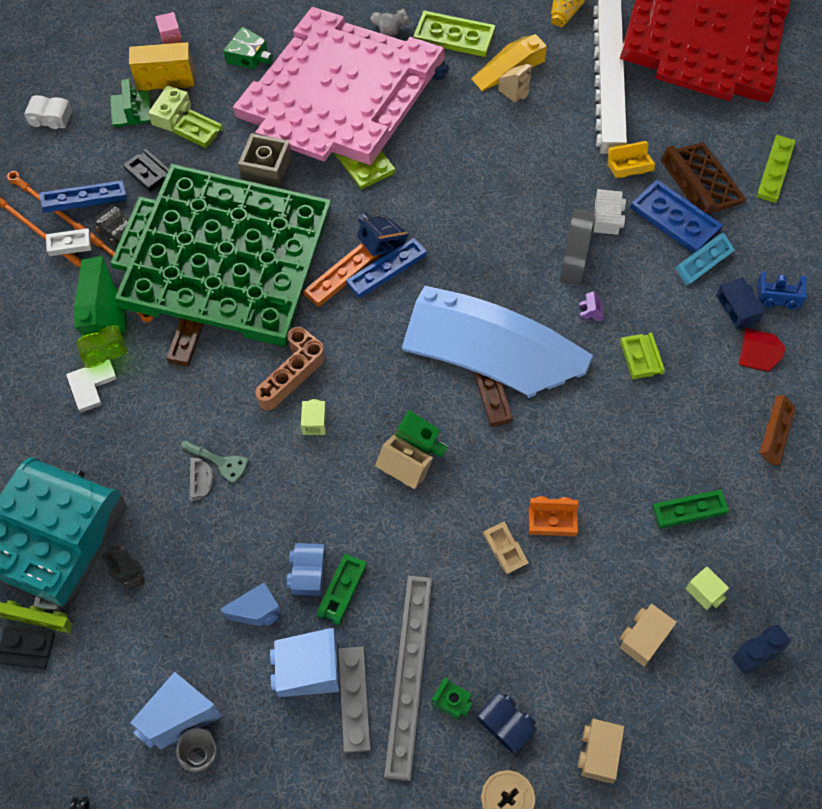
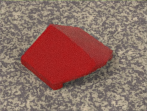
M745 328L739 365L769 372L784 357L785 345L775 334Z

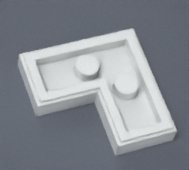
M110 359L66 374L80 413L101 406L102 403L96 387L117 379Z

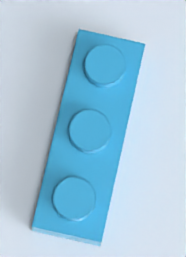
M721 233L677 265L675 269L684 283L688 285L735 251L726 235Z

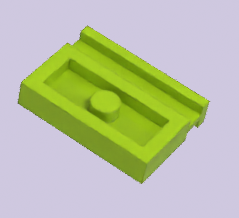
M190 109L188 114L184 115L173 127L175 134L204 148H207L218 136L217 133L223 130L222 124Z
M652 332L648 335L639 334L621 338V348L632 380L651 377L659 373L660 375L664 374L665 369Z

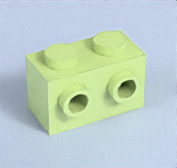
M166 86L148 112L151 124L173 132V127L179 122L185 112L188 113V110L191 109L188 92Z

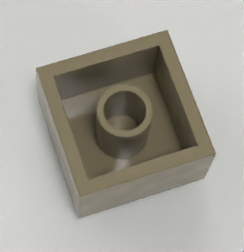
M251 133L238 162L241 180L280 187L292 158L290 141Z

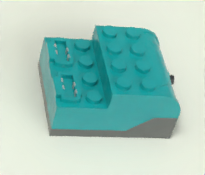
M30 457L22 462L0 494V583L32 597L40 598L42 601L54 604L66 611L127 505L118 490L109 489L85 479V473L81 470H76L75 473L67 472L44 463L40 459Z

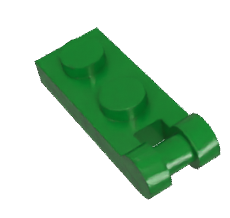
M344 553L320 604L316 617L323 620L327 618L332 620L333 624L341 625L367 567V562ZM331 603L339 605L337 611L329 609Z

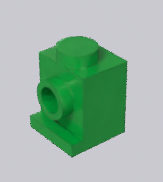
M444 677L432 698L431 705L459 720L461 715L466 717L473 705L470 701L472 694ZM456 695L459 700L453 703L449 700V697Z

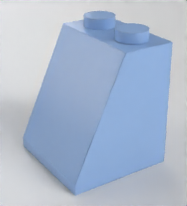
M334 628L274 641L275 649L270 650L271 665H275V674L271 675V688L276 690L278 697L340 692L337 640Z
M174 672L130 723L136 728L133 733L150 749L154 745L162 749L178 741L179 737L186 730L196 727L203 728L218 720L222 715L211 701Z

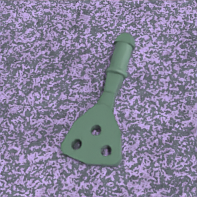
M183 441L181 443V448L184 451L191 452L197 455V457L208 459L216 464L222 476L233 484L242 477L249 463L246 457L235 455L220 457L207 451L203 446L200 447L190 441Z

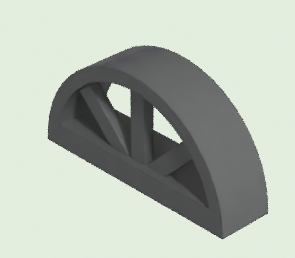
M574 207L560 277L561 282L581 285L595 215L593 210Z

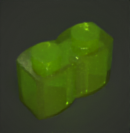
M117 325L105 327L98 333L84 335L76 341L78 352L85 368L99 366L106 360L120 358L128 352L123 335Z

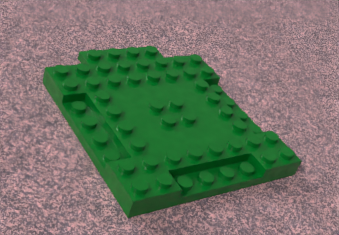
M171 164L157 199L153 200L139 196L111 260L112 268L126 271L115 296L117 307L155 317L165 314L243 333L244 338L286 347L288 332L293 327L298 311L297 306L318 242H321L331 211V200Z

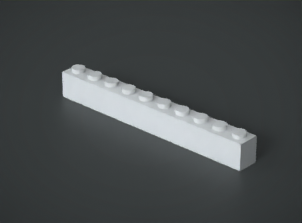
M598 0L597 6L593 8V17L596 18L593 23V31H597V33H594V45H597L594 48V58H597L594 65V73H598V75H595V87H598L595 91V101L599 102V104H596L595 116H599V119L596 120V131H599L596 137V146L600 147V154H608L609 148L626 145L624 64L623 60L619 59L623 46L621 0Z

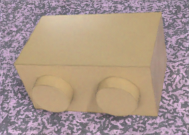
M393 435L383 444L375 466L384 473L400 480L405 485L416 489L426 477L433 457Z
M652 603L647 610L642 608L634 618L637 622L633 629L628 626L619 638L623 641L620 649L644 667L677 623Z
M592 719L589 726L585 725L582 741L587 742L585 752H580L578 768H582L581 776L611 784L614 783L617 777L624 726L597 719Z

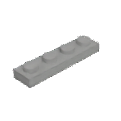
M364 647L338 648L344 753L370 751Z

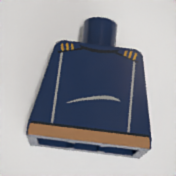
M363 213L358 219L361 225L357 236L372 256L392 252L403 245L409 235L407 231L385 215L371 217L368 213Z

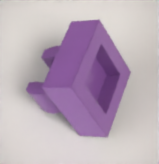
M595 292L587 293V301L579 303L581 308H587V310L581 312L580 316L585 319L592 317L595 321L605 320L603 301Z

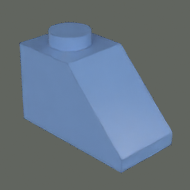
M265 583L221 608L227 620L255 626L271 625L278 620V615L281 614L277 602Z

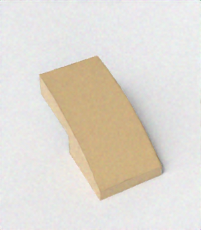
M505 521L482 532L506 574L528 564L518 541H514Z

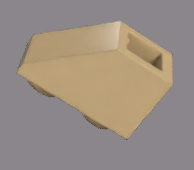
M525 64L510 69L499 78L498 91L515 103L520 99H525L529 94L531 65Z

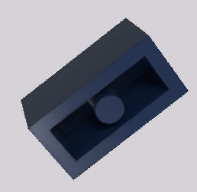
M744 277L720 285L716 297L736 330L760 322L765 312L764 306L758 301L751 285L747 284Z

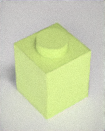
M317 399L302 401L301 429L303 435H326L327 410L325 401Z
M706 567L689 582L685 589L708 610L712 605L718 608L727 599L724 594L729 587Z

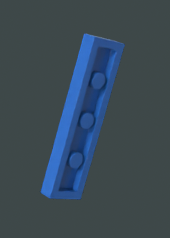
M122 180L39 193L43 213L127 200Z
M412 238L348 278L346 285L360 299L426 257L427 251L415 238Z

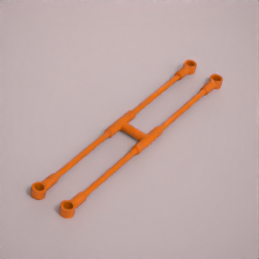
M17 171L8 173L7 178L11 184H16L40 201V195L21 179ZM0 197L1 208L8 210L46 240V233ZM61 210L54 211L71 224L75 230L87 229L80 223H76ZM90 231L91 243L98 248H102L113 257L115 252ZM74 253L62 254L74 265L81 267L82 260ZM136 312L143 322H150L154 318L151 315L143 317L145 314Z

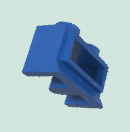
M761 272L757 281L758 301L766 307L781 305L790 310L802 307L806 299V276H801L797 285L786 284L787 277L785 275H779L775 283L765 282L766 272Z

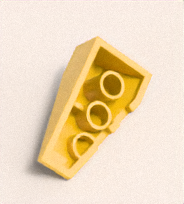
M536 34L522 37L505 46L471 80L481 91H485L499 84V78L514 67L530 64L532 68L545 62L547 46Z

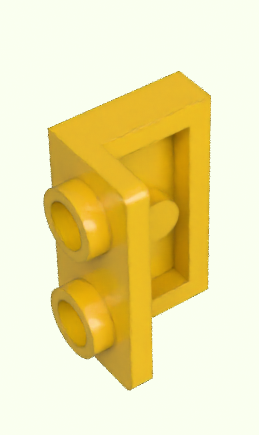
M647 141L608 149V167L616 178L644 174L655 170V163L648 154Z

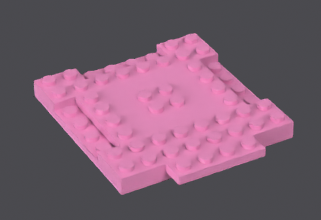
M311 7L293 30L294 38L261 80L251 83L235 103L233 109L236 117L259 126L255 132L256 134L288 140L293 151L324 162L331 152L371 166L435 74L436 67H439L444 61V47L409 37L407 41L345 23L344 16Z

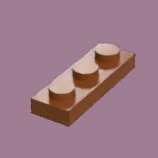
M778 395L775 398L764 440L760 448V454L773 465H780L796 409L785 395Z

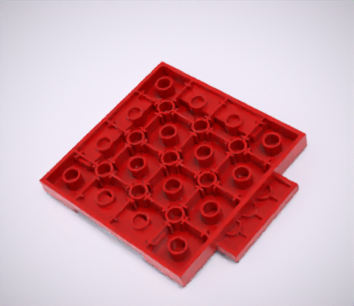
M635 0L619 59L657 70L655 79L726 101H731L733 94L768 103L774 93L778 71L777 59L790 0Z

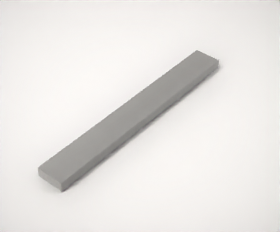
M408 576L384 775L386 779L411 781L432 578Z

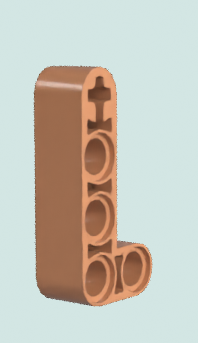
M295 327L288 332L290 349L294 354L256 388L255 393L258 405L263 410L275 408L322 365L325 360L323 344L302 327ZM282 381H287L285 384H279Z

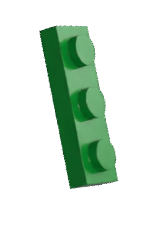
M722 490L668 500L652 505L659 529L727 515L729 512Z

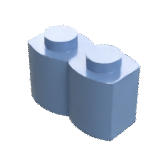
M295 543L294 550H290L289 564L293 565L292 573L287 574V588L291 589L292 595L322 596L326 553L325 544Z

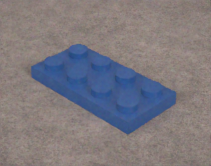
M656 180L630 206V209L693 253L713 239L723 227L721 223L659 180Z

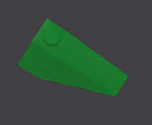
M102 256L82 259L74 304V328L83 337L126 331V311L117 307L115 296L118 291L113 284L112 277Z

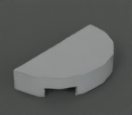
M190 457V501L193 502L202 499L210 492L214 483V474L212 468L203 462L202 459Z

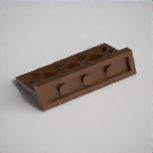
M704 142L678 149L674 145L666 148L661 158L662 164L688 200L710 216L713 212L746 202L745 196ZM701 149L705 157L694 153V151ZM681 155L689 157V160H684ZM692 159L702 162V166L692 163ZM705 164L713 165L716 170L713 171L705 168ZM691 169L700 172L699 175L694 174ZM702 174L712 176L713 180L702 177ZM716 178L725 180L727 184L723 185L715 182ZM702 184L710 186V190L705 189ZM713 188L724 191V194L721 195L713 192ZM727 192L735 194L738 199L727 197ZM713 198L721 201V203L716 204Z

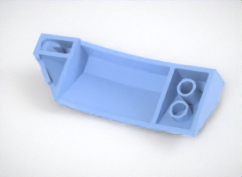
M424 286L416 300L402 345V351L469 369L501 382L527 395L528 398L535 396L536 392L545 388L549 390L565 383V380L574 376L579 378L586 375L593 359V355L528 317L478 298L429 286Z

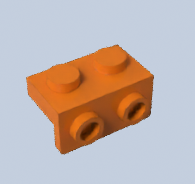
M539 496L531 498L528 508L529 534L577 536V509L579 501L572 500L569 497L548 499L547 497Z

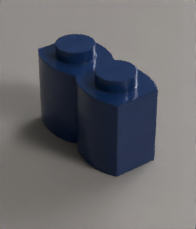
M779 625L771 626L764 630L758 638L746 641L733 655L732 659L743 674L751 673L757 670L765 661L777 657L789 645L791 640Z
M497 693L480 711L476 720L515 756L537 731L534 726L536 722L527 713L521 714L515 708L516 703L508 695L504 694L502 696L500 693Z

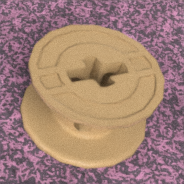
M510 770L498 771L490 776L483 786L481 794L483 809H501L498 806L503 800L501 795L508 797L512 792H515L516 796L511 802L514 805L511 806L507 803L502 809H534V789L528 779L520 773Z

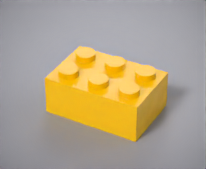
M188 42L129 47V66L137 91L164 90L166 86L184 89L195 86V69Z

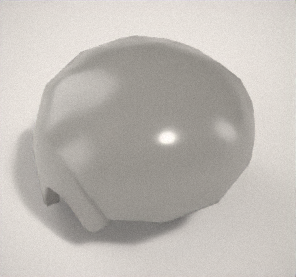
M196 727L186 730L179 737L176 755L180 765L185 770L194 773L208 769L215 761L217 745L211 732ZM201 749L204 751L205 757L203 758L192 751Z

